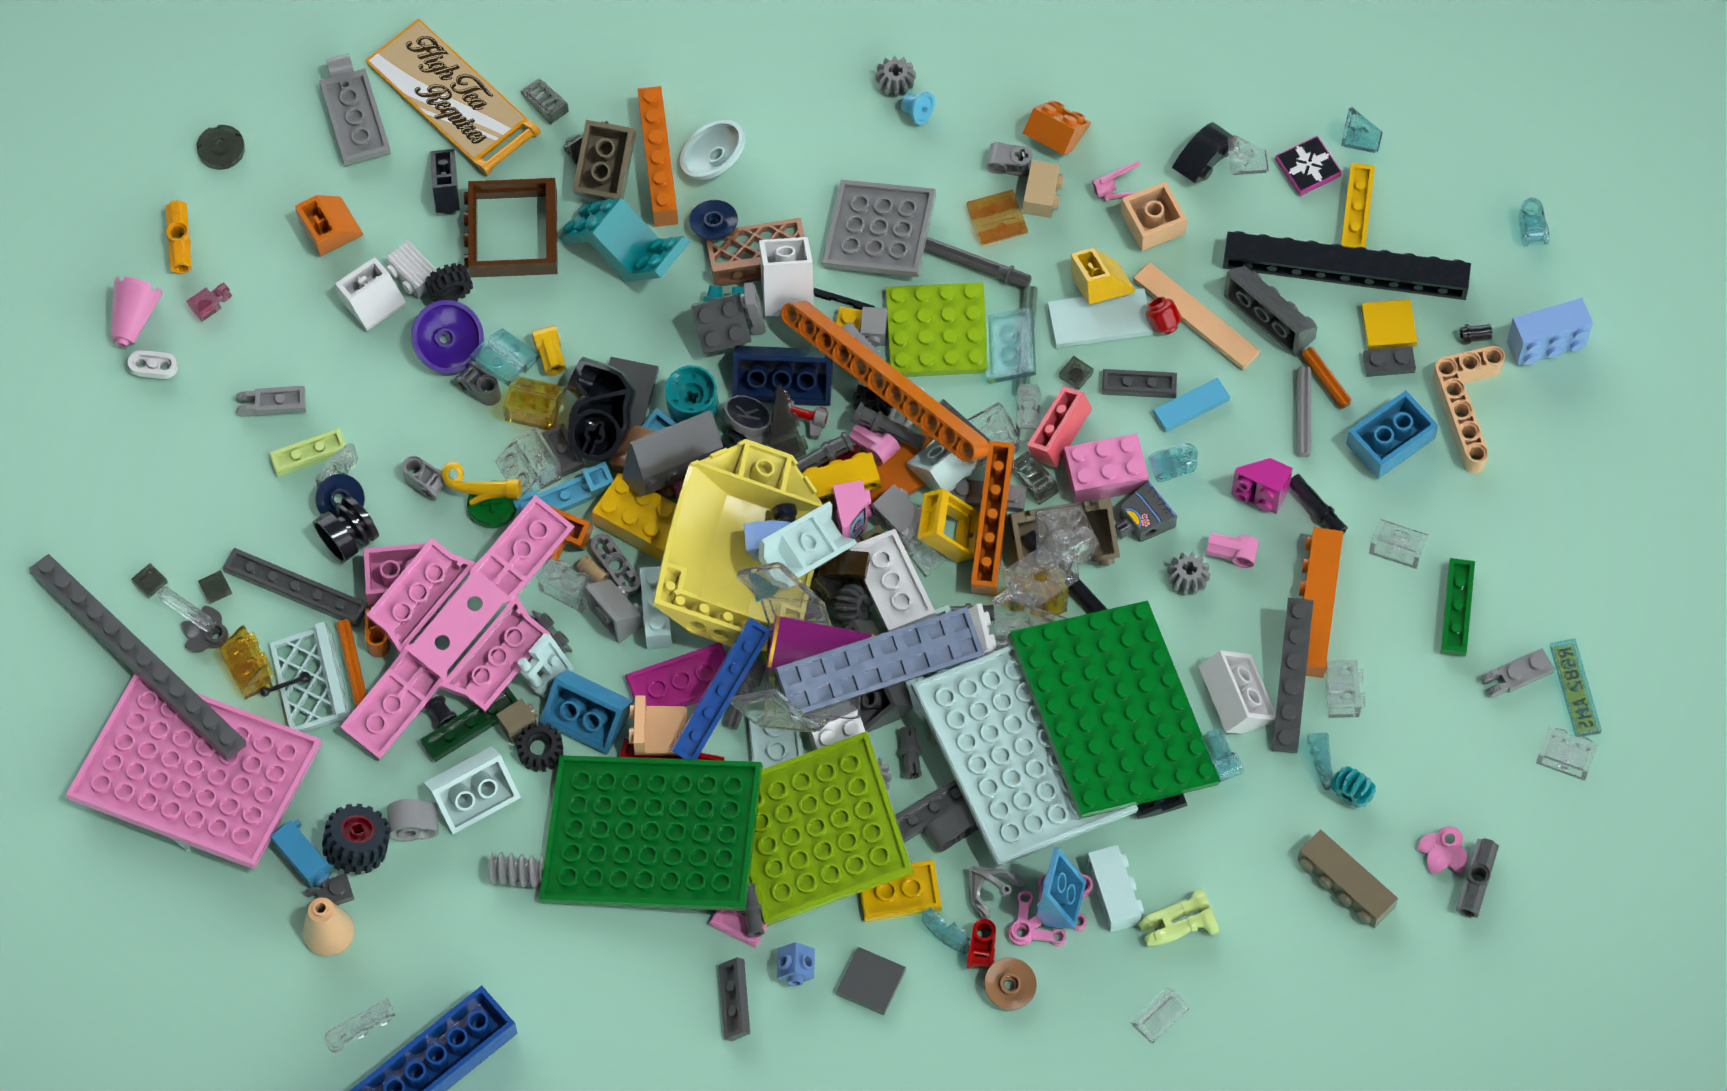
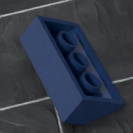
M739 345L734 347L732 397L737 395L748 396L757 399L761 403H774L775 399L790 398L794 401V404L831 405L833 360L819 349Z

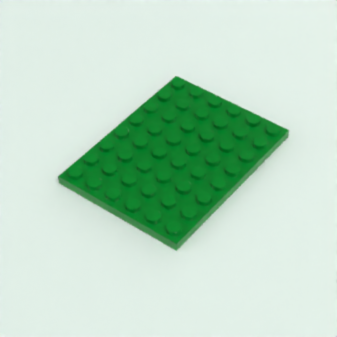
M1148 600L1010 631L1008 635L1079 819L1217 786L1221 782Z
M559 755L539 900L541 903L746 911L763 769L762 763L751 761Z

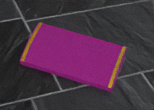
M776 615L772 626L766 670L775 671L776 667L876 635Z

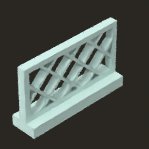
M325 621L315 624L314 629L270 643L279 684L288 681L284 679V674L289 666L298 670L294 678L300 677L302 672H308L313 678L307 689L298 686V683L290 685L288 689L287 687L280 689L289 727L300 732H306L340 720L344 723L351 714L332 630ZM315 638L316 643L311 652L301 648L306 639ZM290 646L293 650L288 658L285 660L279 657L278 649ZM298 651L308 655L301 667L291 663ZM313 658L321 663L316 674L306 670ZM318 681L326 684V689L321 697L312 693ZM294 688L304 693L297 705L289 700ZM309 696L319 700L312 712L302 708ZM325 703L331 706L333 715L322 718L317 713ZM299 711L309 715L304 724L295 726L294 720Z

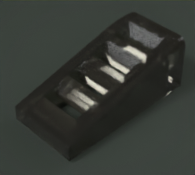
M540 78L521 90V94L550 125L569 112L568 103ZM536 88H541L534 94H531V92L534 91ZM542 93H545L544 96H542V97L539 98V99H536L539 95H541ZM548 98L551 99V100H549L548 102H546L545 104H542V102H544V101L547 100ZM555 103V106L548 109L549 106Z
M1028 451L1014 460L1013 474L1023 486H1027V491L1038 504H1042L1058 493L1056 480ZM1028 463L1031 464L1030 466H1028V467L1025 468L1024 470H1022V471L1020 470L1022 467H1024V466L1027 465Z

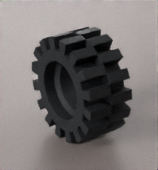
M452 263L451 266L447 264L442 269L440 267L437 268V272L432 271L430 276H427V281H425L428 292L434 302L441 300L458 301V298H465V294H469L470 290L473 289V283L467 268L460 263L458 265Z
M538 722V726L535 727L533 723L529 724V729L524 727L522 729L523 734L519 733L517 736L518 741H516L517 753L522 765L525 763V768L527 769L532 767L533 772H538V768H541L542 772H546V767L548 766L550 769L555 768L554 763L558 764L559 755H563L564 749L560 733L558 734V729L555 727L552 729L549 723L543 726L542 722ZM539 739L546 740L550 744L549 750L542 755H536L530 750L531 744Z

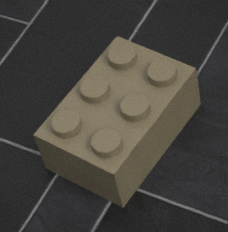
M586 120L572 190L575 195L600 200L624 199L636 136L634 128Z

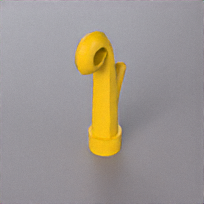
M449 462L442 468V479L449 488L457 492L477 495L469 501L470 505L501 497L520 499L522 489L520 479L462 482L464 471L459 463ZM451 469H455L457 471V476L455 479H452L450 477Z

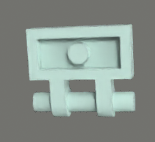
M544 633L528 651L533 659L529 662L526 658H521L518 661V665L524 678L529 679L532 683L531 687L535 693L540 694L542 698H547L550 693L548 687L553 684L554 678L566 669L572 672L574 667L552 636ZM540 669L544 672L541 677L537 674Z

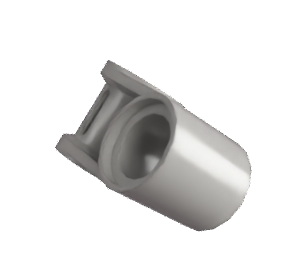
M994 142L990 144L986 169L995 174L1027 176L1030 171L1032 151L1026 146Z
M410 456L404 460L402 469L405 482L420 491L428 499L436 501L438 498L437 494L446 485L442 479V470L433 467L418 456ZM411 469L420 470L418 473L415 474L409 473Z

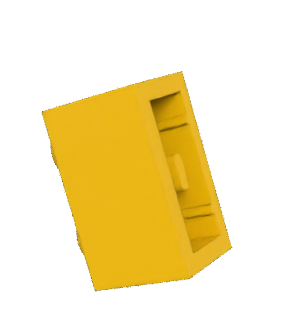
M1095 248L1071 253L1072 278L1089 305L1135 293V288L1118 261Z

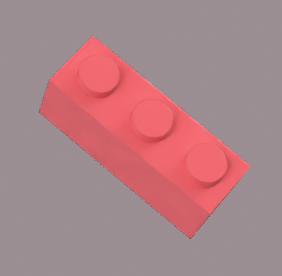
M1065 386L1062 387L1027 444L1036 462L1057 468L1064 456V447L1071 445L1092 410L1084 392Z

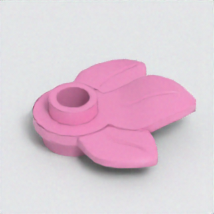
M1451 826L1444 827L1438 833L1427 834L1420 840L1417 849L1428 854L1427 866L1431 874L1439 873L1448 866L1456 873L1461 874L1466 867L1468 854L1461 846L1463 837L1457 828ZM1447 835L1454 836L1455 841L1452 844L1445 842Z

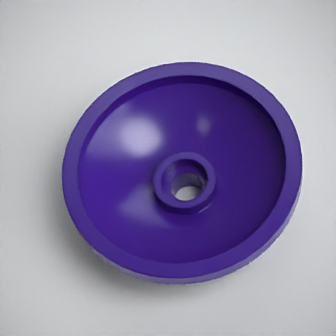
M441 300L429 304L417 315L412 325L411 342L416 356L426 367L438 373L453 374L467 369V364L470 361L475 362L478 359L484 344V332L479 318L469 307L457 301ZM440 335L446 337V343L440 341Z

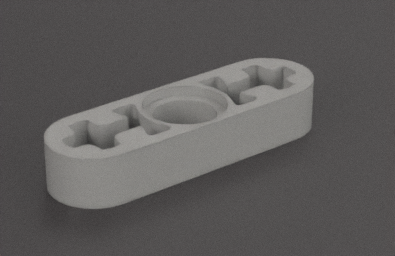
M598 534L594 536L591 540V550L594 557L605 572L609 573L610 579L616 586L620 585L626 591L628 597L636 596L641 590L640 576L609 535ZM599 543H602V545L607 546V551L609 553L607 557L605 551L602 548L598 549ZM614 560H619L623 563V567L619 570H612L609 568V564ZM625 574L629 582H634V587L626 586L625 579L623 578Z

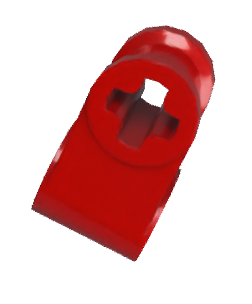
M980 919L973 926L966 969H971L972 967L989 969L994 963L996 926L989 919ZM980 930H988L991 932V935L987 938H982L977 933Z

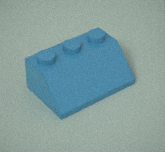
M566 669L554 678L540 722L544 725L549 723L551 728L555 727L559 732L608 754L628 720L630 705H633L634 701Z

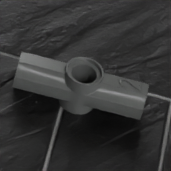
M1484 838L1477 839L1456 908V911L1462 916L1477 918L1499 848V845L1493 840ZM1472 875H1480L1483 881H1475Z

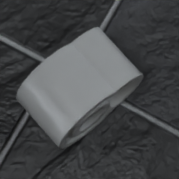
M402 799L394 801L387 806L388 827H390L389 836L391 839L406 842L430 839L439 834L435 803L418 799Z

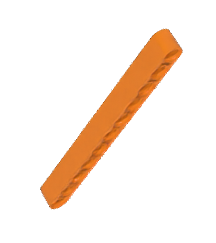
M807 301L787 303L782 307L781 318L785 324L960 460L968 462L987 456L989 444L983 436Z

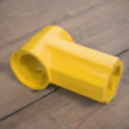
M556 325L532 331L535 348L540 353L545 374L552 376L561 374L562 371L566 370V365L560 349L561 342Z

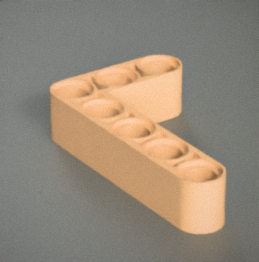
M1489 346L1440 358L1436 362L1433 374V381L1463 466L1468 472L1473 474L1482 472L1485 468L1488 449L1464 384L1495 377L1501 373L1505 353L1497 346ZM1488 360H1495L1497 363H1490ZM1465 365H1470L1473 369H1468ZM1440 371H1447L1450 374H1443ZM1448 392H1455L1457 395L1453 396ZM1456 413H1461L1465 415V417H1459L1456 415ZM1468 434L1471 435L1473 438L1468 439L1465 438L1463 435ZM1471 456H1477L1480 460H1474Z

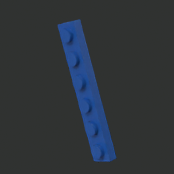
M748 618L670 751L684 759L697 760L772 630L754 619Z

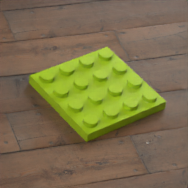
M983 282L886 287L890 365L905 377L989 373Z

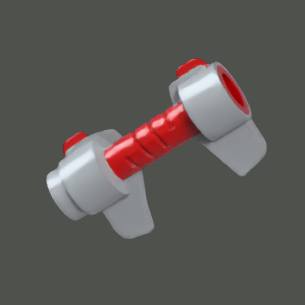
M790 398L775 399L772 407V413L778 416L776 420L777 429H784L787 423L794 417L809 420L810 437L816 440L820 438L822 429L825 428L829 412L826 408L816 407L814 411L800 409L794 406V401Z

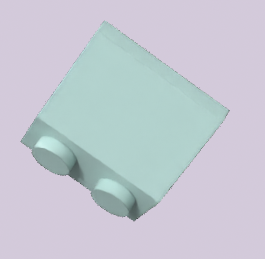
M935 439L906 463L907 467L931 490L944 488L948 492L952 491L960 480L970 476L974 469L981 464L978 459L968 462L960 460Z

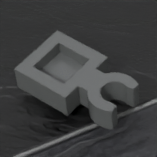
M346 873L326 879L322 882L323 888L321 889L311 887L305 891L307 897L327 898L336 905L355 900Z

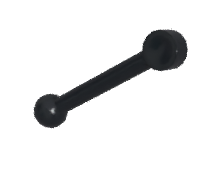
M302 672L300 677L269 688L262 687L260 694L266 697L270 692L301 681L307 683L311 680V676L308 672Z

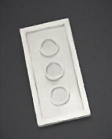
M896 529L859 542L849 549V551L870 553L867 577L862 580L887 632L936 617V612Z

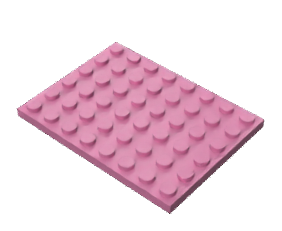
M134 674L67 791V799L255 870L271 841V835L278 828L322 746V740L196 693L246 740V747L226 761L146 683Z

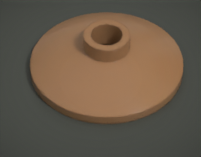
M1003 958L993 963L988 969L984 979V987L988 998L996 1006L1006 1010H1017L1026 1006L1033 999L1037 988V981L1033 970L1027 963L1017 958ZM1005 982H1011L1013 989L1007 990L1004 986Z

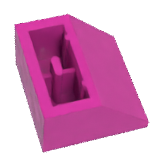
M1272 458L1237 467L1234 471L1231 494L1242 502L1248 501L1257 505L1264 512L1277 514L1289 492L1293 468Z

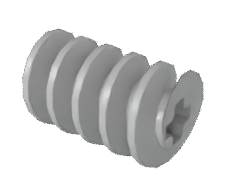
M492 852L488 870L489 881L491 884H495L499 877L501 885H505L509 879L511 886H516L520 880L521 886L526 887L530 880L532 888H536L539 882H542L544 856H541L538 863H536L534 855H530L528 862H525L523 854H520L518 860L515 861L513 853H510L507 860H505L503 852L499 853L497 859H494Z

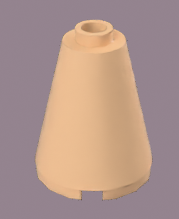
M317 898L308 907L302 927V937L306 946L313 953L323 957L336 953L338 955L351 945L354 938V923L350 915L327 898Z

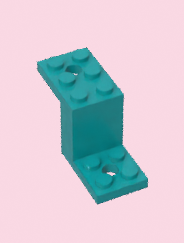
M622 198L584 203L577 210L578 215L574 220H570L563 227L564 232L559 237L564 244L588 241L625 282L661 278L690 243L684 236L659 238Z

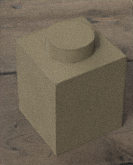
M521 698L496 714L499 727L513 744L518 740V734H523L522 729L524 727L529 729V724L531 723L534 724V727L537 726L536 718L538 714L531 704L526 705Z

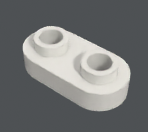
M138 350L133 352L128 358V366L131 373L140 377L169 379L178 370L175 357L169 353ZM140 364H145L142 368L138 367ZM165 366L169 367L167 370H162Z

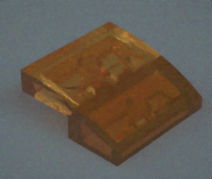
M1013 189L966 203L981 246L1028 233L1022 210H1019Z

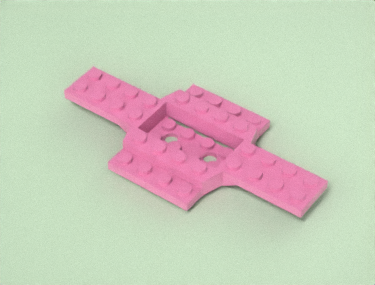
M535 495L477 563L450 553L431 537L366 614L367 618L386 632L387 637L399 656L344 721L340 729L377 759L381 760L439 689L468 698L486 712L520 672L521 668L518 665V661L521 658H526L529 661L532 656L528 651L544 633L550 635V632L530 617L517 596L572 532L575 526ZM472 597L479 598L482 601L481 609L478 611L470 610L467 606L468 600ZM508 603L505 609L500 613V615L495 619V621L490 625V627L485 631V633L479 638V640L474 644V646L469 650V652L464 656V658L459 662V664L447 677V671L449 670V668L454 664V662L459 658V656L464 652V650L469 646V644L475 639V637L480 633V631L485 627V625L490 621V619L495 615V613L500 609V607L503 604ZM437 637H447L450 641L449 647L445 650L438 649L435 646Z

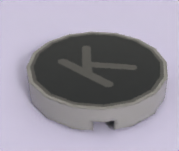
M737 395L729 398L722 412L723 418L728 425L731 424L736 432L747 436L762 435V432L769 429L772 419L769 409L763 403L748 396Z

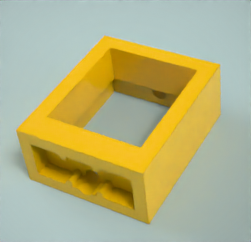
M944 488L924 493L918 539L956 563L974 559L980 512ZM946 514L958 521L955 541L944 535Z

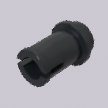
M1465 324L1464 327L1460 328L1461 341L1467 344L1475 340L1492 339L1493 336L1491 324L1477 326Z

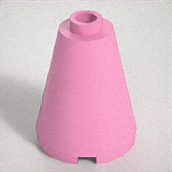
M119 276L115 278L110 337L114 339V344L128 347L129 344L135 343L162 296L163 291L157 287L156 291L150 289L151 283L136 278L124 276L123 281H120Z

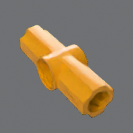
M176 200L166 205V234L168 237L171 272L184 274L192 270L188 208L186 202Z

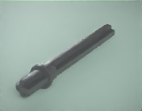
M927 237L924 250L926 252L1001 279L1005 284L1012 283L1023 288L1028 285L1030 286L1031 275L1014 269L1012 265L1008 267Z

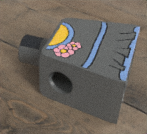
M1147 481L1121 505L1119 517L1122 521L1115 525L1116 534L1121 539L1132 533L1138 541L1143 542L1175 528L1177 515L1150 481Z

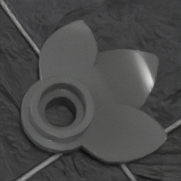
M203 606L201 619L187 620L181 623L185 635L190 638L186 642L185 648L192 652H203L209 647L219 648L228 641L229 633L227 628L222 625L221 614L210 606ZM215 634L221 635L217 639H212L213 635Z

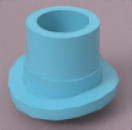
M922 92L918 95L908 93L902 100L901 109L903 112L911 115L914 123L923 125L930 118L934 110L935 98L929 92Z

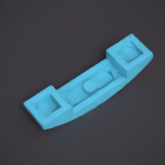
M606 462L582 471V476L537 494L536 490L520 496V499H513L518 514L535 495L547 505L564 512L605 492L613 482Z

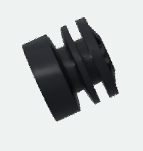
M349 495L341 500L342 504L336 503L334 505L337 517L331 512L326 511L313 521L314 528L322 541L343 563L358 553L355 540L360 545L366 547L369 545V540L374 541L379 537L378 530L368 512Z

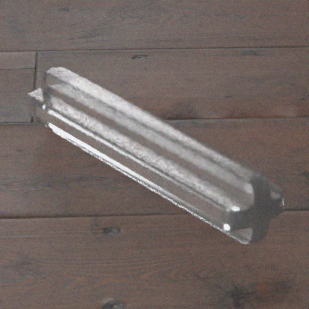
M162 587L158 591L157 595L162 602L205 632H211L215 628L216 622H214L212 617L170 588Z

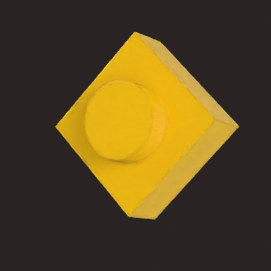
M839 306L836 324L842 328L848 322H852V325L856 326V329H859L860 332L862 310Z

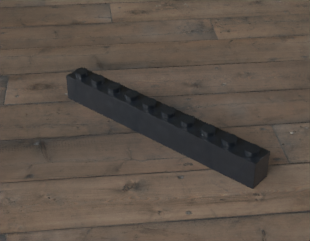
M1242 231L1227 232L1223 269L1246 266L1249 270L1261 274L1466 300L1471 263L1459 259L1445 260L1436 256L1422 257L1412 253L1399 254L1388 250H1368L1364 247L1353 248L1340 244H1322L1313 240L1299 241L1289 237L1276 238L1266 234L1253 235Z

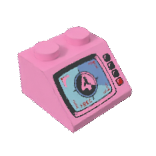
M863 480L833 485V513L836 526L842 536L855 540L860 538L867 529V518L871 517L869 489H864Z

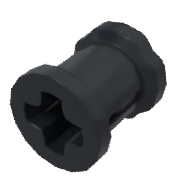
M443 695L432 698L424 707L426 712L431 713L437 721V728L457 717V714L453 711L451 712L445 704L446 699Z

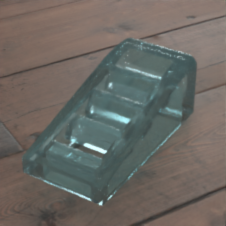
M1327 732L1309 733L1306 740L1307 748L1324 790H1330L1333 778L1329 734Z

